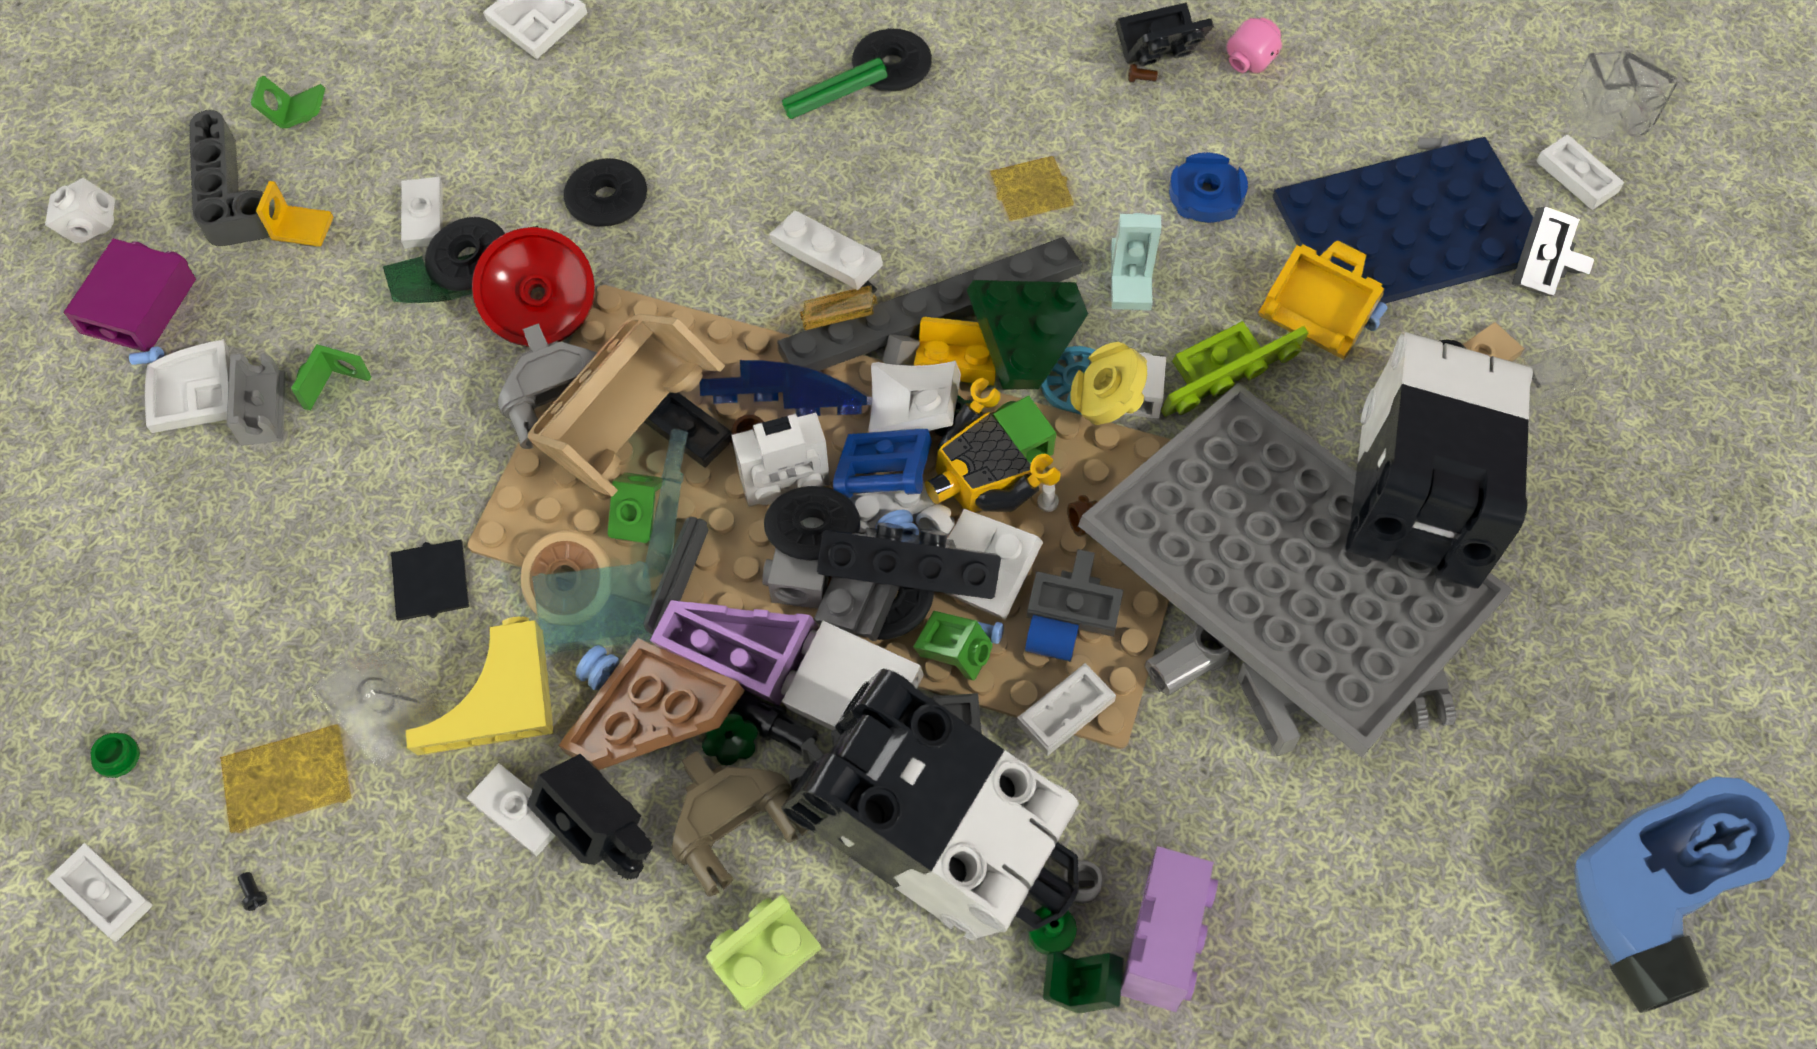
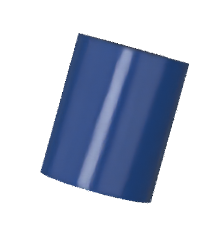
M1033 615L1026 640L1025 652L1071 662L1079 625Z

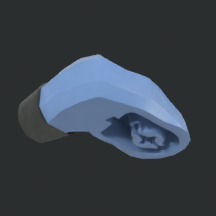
M1713 777L1698 783L1680 795L1640 810L1587 849L1576 861L1574 877L1577 898L1592 936L1612 964L1610 969L1639 1013L1668 1005L1709 987L1691 937L1684 936L1683 917L1702 908L1720 893L1770 878L1785 864L1790 834L1783 813L1766 792L1741 778Z

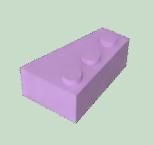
M671 600L650 641L659 648L738 681L747 692L774 705H780L785 696L781 694L783 683L791 670H798L805 656L801 653L803 644L811 630L817 631L819 626L811 615L779 614L770 613L768 610H741L722 605Z
M1157 846L1152 858L1122 980L1121 996L1173 1012L1178 1010L1183 1000L1191 1001L1197 979V972L1192 971L1196 953H1202L1208 926L1202 924L1205 907L1212 908L1218 886V880L1211 878L1214 862Z

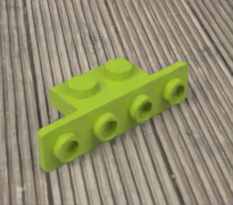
M1241 321L1175 354L1172 363L1187 385L1166 397L1161 408L1164 417L1178 412L1179 415L1186 414L1197 407L1201 399L1211 394L1214 398L1225 394L1235 385L1234 382L1244 377L1247 380H1252L1260 376L1268 369L1269 364L1280 360L1281 363L1290 361L1302 351L1301 345L1309 332L1302 326L1260 347L1248 327Z

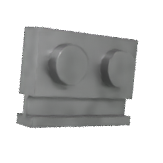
M832 577L814 620L819 626L822 621H825L853 635L865 636L871 641L876 642L899 586Z

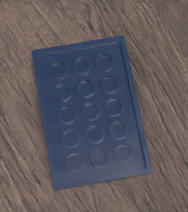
M1485 136L1274 189L1272 196L1298 246L1301 247L1304 244L1316 250V255L1320 256L1338 240L1366 254L1362 278L1370 277L1382 283L1384 292L1379 302L1385 304L1517 269L1533 220L1531 212ZM1332 257L1330 262L1350 272H1353L1355 268L1335 257Z

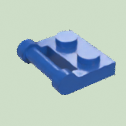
M928 428L848 434L834 475L833 490L840 492L847 498H852L853 494L890 491H905L907 495L921 494L923 489V472L932 443ZM904 471L900 474L855 476V474Z

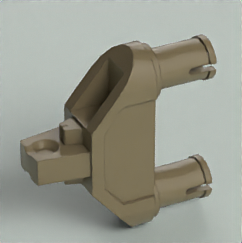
M698 751L681 760L685 771L693 783L685 788L687 795L676 825L671 850L677 862L690 867L708 897L720 893L716 887V882L711 877L712 874L723 889L727 888L733 881L731 874L727 872L712 850L713 843L759 812H767L784 835L787 843L798 839L795 834L797 832L795 827L801 836L809 831L792 821L781 809L791 793V785L782 774L752 768L725 767L723 769L721 765L711 770Z

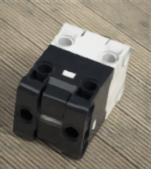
M1403 331L1375 387L1369 392L1363 407L1351 521L1345 544L1346 552L1384 563L1388 562L1391 556L1435 568V575L1439 579L1478 589L1518 534L1527 513L1526 478L1532 368L1466 349L1462 343L1455 340L1437 341Z
M881 669L869 681H865L835 725L837 732L840 734L839 738L829 753L822 755L818 760L814 759L805 770L781 808L784 814L801 827L820 836L939 918L948 928L952 929L953 926H956L966 932L964 937L969 940L976 941V939L984 936L1006 932L1012 920L1030 932L1062 918L1072 906L1079 891L1078 855L1063 846L1058 840L1078 807V800L1069 791L1050 782L1026 763L1021 762L949 712L945 707L916 689L910 681L900 674L889 669ZM1048 857L1067 869V881L1044 866ZM1025 897H1030L1049 910L1052 915L1044 919L1040 918L1022 905Z

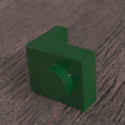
M1058 951L1049 952L1046 961L1043 999L1075 1013L1120 1007L1124 958L1111 952L1076 959Z

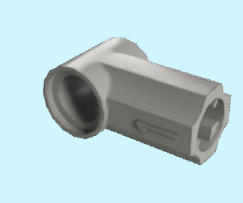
M1198 624L1193 633L1147 660L1145 668L1148 671L1150 680L1158 691L1163 692L1168 697L1206 672L1220 669L1226 664L1230 650ZM1213 641L1221 649L1210 650L1202 642Z

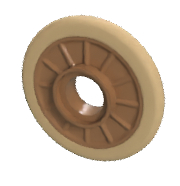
M562 530L544 536L528 551L521 569V588L526 602L540 618L557 625H577L591 619L606 604L612 589L613 572L608 555L597 541L578 531ZM566 565L572 567L577 575L575 585L567 591L563 590L557 583V573Z

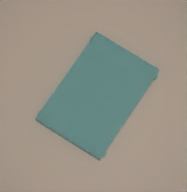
M638 561L634 564L553 574L539 573L537 576H532L538 623L544 635L545 654L552 655L555 652L586 649L597 645L610 646L634 643L638 638L651 642L652 634L645 631L643 624L653 600L648 562Z

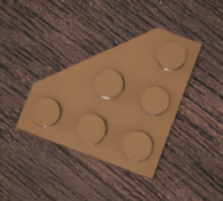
M638 638L558 746L571 757L581 753L594 768L601 770L719 728L744 693V689L738 681Z

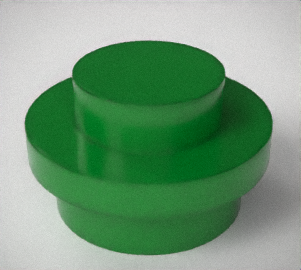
M124 733L105 734L97 739L91 748L92 767L97 773L106 778H117L127 774L135 767L140 756L138 743L131 736Z

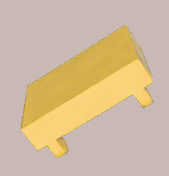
M1338 240L1320 256L1316 255V250L1304 244L1301 247L1296 245L1267 294L1258 314L1260 317L1289 332L1304 326L1309 332L1305 338L1306 341L1345 360L1383 296L1384 288H1382V283L1370 277L1362 278L1366 254ZM1332 257H1335L1355 268L1353 272H1350L1330 262Z

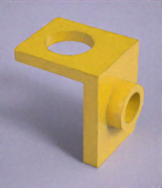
M275 181L268 182L256 209L270 238L276 241L320 247L333 220L331 211L288 206ZM273 198L275 203V210L271 218L269 214V205Z

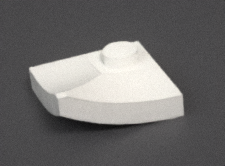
M497 0L483 13L487 22L534 58L538 59L587 14V9L580 0Z
M224 339L179 350L147 365L145 377L146 426L151 433L227 420L230 356L229 348Z
M956 361L919 366L894 365L881 362L872 363V406L869 433L927 428L930 431L953 425L961 377Z
M964 509L947 539L954 540L956 548L994 553L1000 556L1001 563L996 593L993 599L951 593L945 594L1006 620L1043 541L1034 534Z

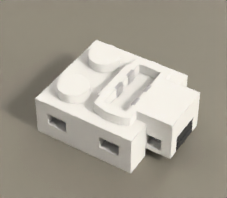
M817 413L797 417L796 414L753 425L754 432L749 430L732 435L740 480L749 507L757 504H772L779 496L796 488L830 485L826 440Z

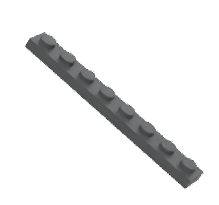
M1061 237L872 306L871 315L811 328L778 340V351L792 377L796 380L885 347L889 335L908 337L918 335L922 317L958 320L974 314L975 312L967 293V288L973 280L1061 282L1081 274L1082 262L1066 239ZM871 307L866 308V309H863V310L858 311V312L870 310Z

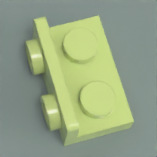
M783 894L774 901L771 898H767L760 902L750 912L748 916L750 920L737 931L729 929L719 935L710 945L712 951L706 955L710 967L745 1011L822 949L820 943L793 912L789 901Z

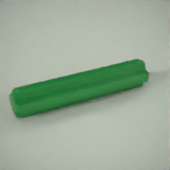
M880 58L865 62L783 98L782 105L789 119L799 117L887 77L886 67Z

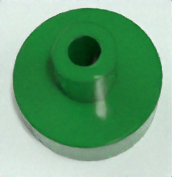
M1043 906L1034 912L1042 919L1052 915ZM1067 911L1062 918L1054 920L1037 930L1028 931L1029 940L1033 947L1042 954L1047 955L1049 952L1054 951L1065 953L1074 943L1077 933L1076 921L1073 915Z

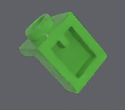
M933 611L913 647L920 657L955 665L966 679L975 680L982 666L987 663L993 644L976 620Z

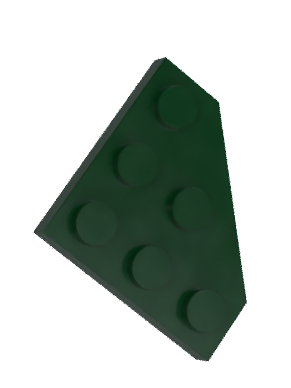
M973 280L967 288L968 296L1003 390L1039 389L1088 316V311L1076 282Z

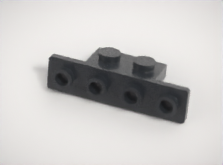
M877 523V529L867 527L866 535L825 529L822 532L817 573L820 575L993 599L995 597L1001 563L1000 556L994 553L956 548L954 540L947 539L948 534L945 532L922 529L921 535L903 533L904 527L891 523Z

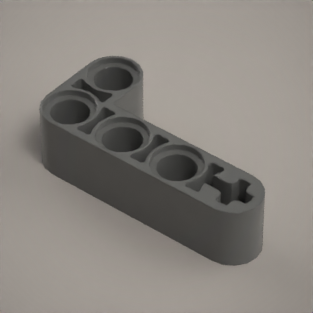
M204 110L197 113L190 120L189 124L192 210L196 223L207 241L215 246H228L270 237L256 212L263 192L258 190L239 192L236 141L222 114L215 110ZM270 204V205H269V214H270V217L272 218V216H273V214H274V209L272 208V206H271V204Z

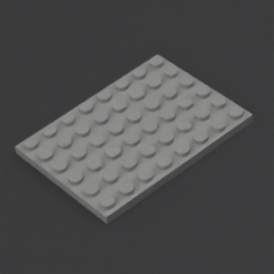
M1239 383L1084 513L1078 525L1361 758L1513 590L1492 573H1489L1478 589L1437 578L1435 568L1395 556H1391L1388 562L1384 563L1346 552L1345 544L1350 528L1356 471Z

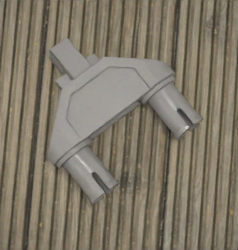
M539 323L523 329L531 351L522 354L503 385L498 399L499 410L503 416L511 420L518 436L519 444L523 449L533 448L531 441L528 439V432L538 420L534 409L555 401L597 354V352L564 342L555 341L547 344Z

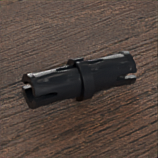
M744 690V693L730 711L738 712L743 717V720L753 722L757 726L760 737L767 741L772 738L800 754V756H802L801 745L809 738H814L816 743L819 732L787 715L785 708L780 705L773 707Z

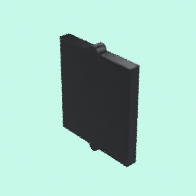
M462 539L434 545L425 542L422 547L391 552L397 621L427 615L435 618L438 613L469 607Z

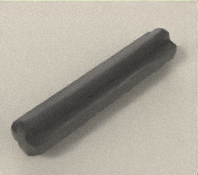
M692 516L685 519L643 622L645 631L652 635L670 601H681L708 533L705 520Z

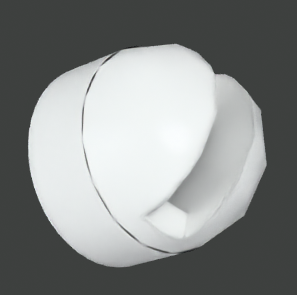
M936 504L927 507L918 514L916 523L920 532L922 529H932L949 535L954 527V518L950 517L951 510L949 508Z

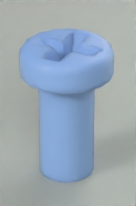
M1378 303L1365 328L1375 331L1379 327V319L1387 310L1385 303Z
M156 346L147 352L130 353L129 361L132 365L147 364L164 357L165 354L162 348Z
M978 622L988 638H991L992 643H1000L1004 630L1003 623L996 622L995 625Z

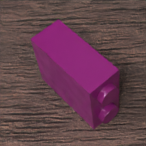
M113 238L63 313L79 334L147 352L158 341L196 281V277L190 270L187 260L176 252H162L151 249L137 241L129 243Z

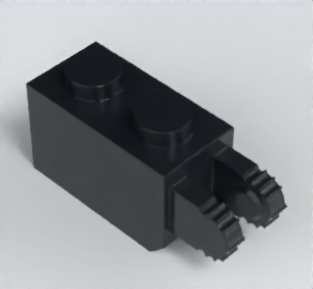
M581 753L538 775L527 806L581 863L595 865L604 860L614 872H618L622 879H637L643 870V861L647 859L653 846L649 840L650 838H647L646 834L638 827L641 815L633 805Z

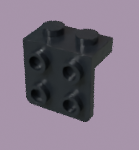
M1187 2L1121 17L1115 22L1127 64L1138 61L1139 66L1154 64L1161 60L1160 56L1173 53L1174 58H1181L1195 52V47L1206 39L1205 36L1214 27L1212 19L1192 22Z

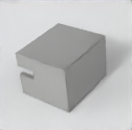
M889 335L882 362L914 366L920 342L908 336Z

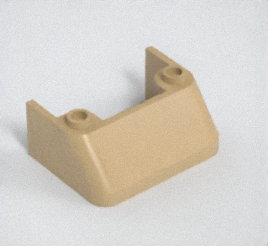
M637 314L627 320L537 420L529 431L528 439L588 487L613 497L618 491L611 483L620 473L618 466L621 458L616 454L669 392L678 393L682 390L685 393L689 392L701 381L703 377L701 372L703 370L721 372L725 365L678 318Z

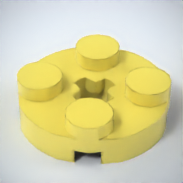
M1121 342L1109 343L1098 348L1088 357L1092 363L1087 367L1086 371L1083 373L1081 370H1078L1070 392L1073 407L1084 418L1095 425L1110 423L1125 413L1131 414L1136 412L1143 404L1144 395L1142 391L1147 380V360L1136 350L1129 348Z

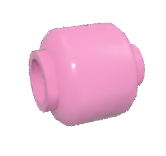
M1262 17L1249 18L1244 21L1229 38L1226 45L1231 66L1241 73H1245L1247 70L1252 73L1263 72L1276 58L1282 48L1281 32L1276 24Z

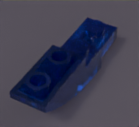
M740 360L741 377L701 379L699 382L700 396H713V404L738 403V395L754 394V402L779 401V393H783L784 409H795L797 417L817 413V416H821L820 408L837 407V415L862 414V406H872V397L838 377L816 369L782 362Z

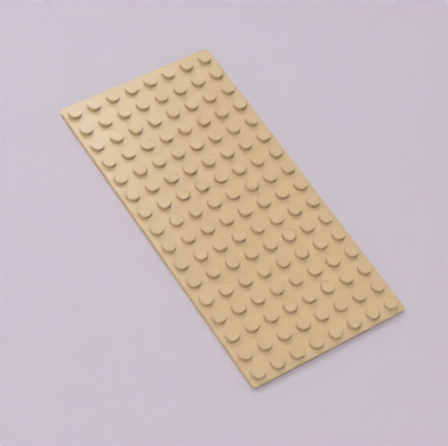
M601 285L596 289L590 313L581 327L574 333L569 344L598 353L627 320L637 314L678 318L725 365L721 372L703 370L701 372L703 377L694 389L686 393L682 390L679 393L730 431L734 422L744 415H756L764 422L793 414L801 417L817 413L826 440L830 485L822 487L833 489L834 475L848 434L869 433L872 406L871 365L875 362L884 363L882 362L883 360L861 355L794 380L778 351L777 343L778 340L791 335L608 285ZM960 382L958 395L964 400H974L970 392L972 385ZM984 389L981 393V398L989 396L992 390ZM1000 393L998 404L991 408L984 407L981 412L983 415L990 412L993 416V413L1003 404L1009 401L1017 402L1022 398ZM554 401L539 406L535 409V414L538 419L545 413V411L553 404ZM1034 402L1056 431L1054 454L1050 456L1053 459V463L1043 470V474L1053 467L1060 471V480L1054 484L1055 494L1059 500L1058 507L1052 512L1042 511L1038 507V496L1042 493V486L1044 485L1041 483L1039 491L1012 512H985L983 510L975 512L1034 534L1043 541L1006 620L975 608L943 592L934 591V598L929 612L922 622L910 632L893 639L877 640L876 642L871 641L865 636L859 635L858 637L920 665L924 676L918 688L943 696L978 693L979 707L1015 718L1086 663L1116 694V698L1111 705L1074 735L1122 749L1128 745L1148 676L1145 663L1154 655L1169 600L1088 534L1077 536L1070 526L1067 506L1069 503L1079 501L1078 497L1081 495H1086L1089 498V502L1094 500L1099 502L1172 439L1114 423L1095 425L1081 414ZM644 422L616 454L621 458L618 466L620 468L618 477L623 473H634L665 478V485L655 492L652 534L649 542L642 543L610 538L608 536L611 496L588 487L541 451L533 442H531L533 448L523 449L518 443L468 541V548L472 553L522 568L528 551L544 536L562 530L584 533L597 541L609 557L613 572L610 595L650 606L685 519L692 516L707 522L708 533L681 601L722 605L741 610H768L770 613L807 614L811 615L813 619L818 610L771 602L769 587L763 585L765 562L767 559L773 560L775 547L767 538L764 529L765 514L771 504L748 506L740 480L735 450L731 443L704 468ZM934 430L929 431L932 443L923 472L924 483L938 475L935 468L938 445L942 437L937 435ZM904 471L855 474V476L900 474ZM952 496L939 504L951 510L950 517L954 518L955 526L964 509L956 498ZM1077 550L1094 552L1090 576L1101 578L1100 585L1123 590L1114 637L1078 629L1071 662L1025 652L1031 619L1027 618V610L1036 571L1061 576L1062 570L1073 573ZM568 565L562 567L557 573L558 579L574 584L577 581L575 570ZM933 611L972 619L990 625H995L996 622L1003 623L1004 630L1001 641L998 644L992 643L993 647L987 663L982 666L975 680L966 679L955 665L920 657L913 646Z

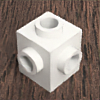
M81 178L68 186L60 187L56 192L50 194L45 226L74 243H83L111 229L114 223L115 198L85 178Z

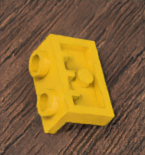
M933 317L921 318L920 344L916 352L914 366L956 361L961 372L960 382L974 383L979 378H985L989 381L988 385L995 384L996 370L978 322Z

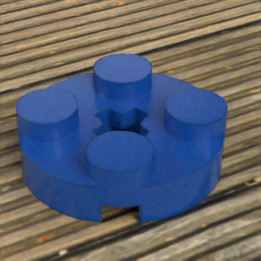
M1210 152L1193 154L1186 158L1184 164L1179 167L1177 165L1173 169L1169 184L1170 199L1177 208L1178 214L1187 219L1206 223L1232 219L1238 214L1246 198L1248 180L1245 172L1240 166L1237 171L1234 166L1229 164L1230 159L1224 155ZM1204 183H1208L1212 189L1217 190L1205 191L1201 188Z

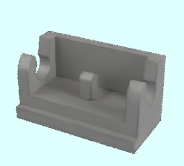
M242 353L230 355L227 426L241 446L283 441L286 372L279 370L273 358L265 353L261 354V366L251 365Z

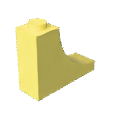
M511 617L503 620L502 625L489 627V650L482 673L476 684L456 707L442 717L423 726L406 730V743L410 751L416 755H424L553 734L543 630L535 620L529 621L528 617Z

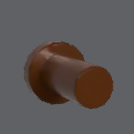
M1131 64L1128 71V81L1134 83L1135 79L1156 82L1158 71L1137 68V64Z

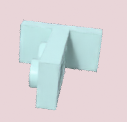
M1144 213L1120 214L1117 236L1112 238L1111 309H1152V274L1161 233V215Z

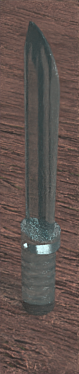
M671 430L643 578H654L661 575L665 571L672 554L681 483L684 474L680 471L688 433L683 430Z

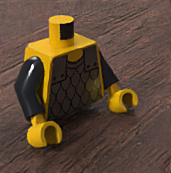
M979 378L972 384L970 392L974 400L971 404H964L955 416L953 425L948 426L938 445L935 468L938 475L925 481V489L935 504H939L954 496L963 509L972 512L981 510L985 512H1012L1036 494L1041 483L1052 486L1060 480L1061 474L1056 467L1043 474V470L1053 463V459L1048 454L1037 455L1030 464L990 412L982 414L981 411L984 407H994L1000 401V392L996 388L990 392L989 396L981 398L982 391L987 388L989 383L985 378Z

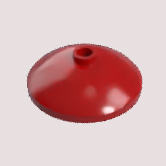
M527 227L516 229L500 236L485 249L474 270L472 293L479 315L495 334L513 344L529 347L523 329L538 323L547 344L555 341L560 342L576 332L584 323L592 308L595 296V281L588 259L572 240L550 229ZM540 287L545 290L542 298H531V292L534 288Z

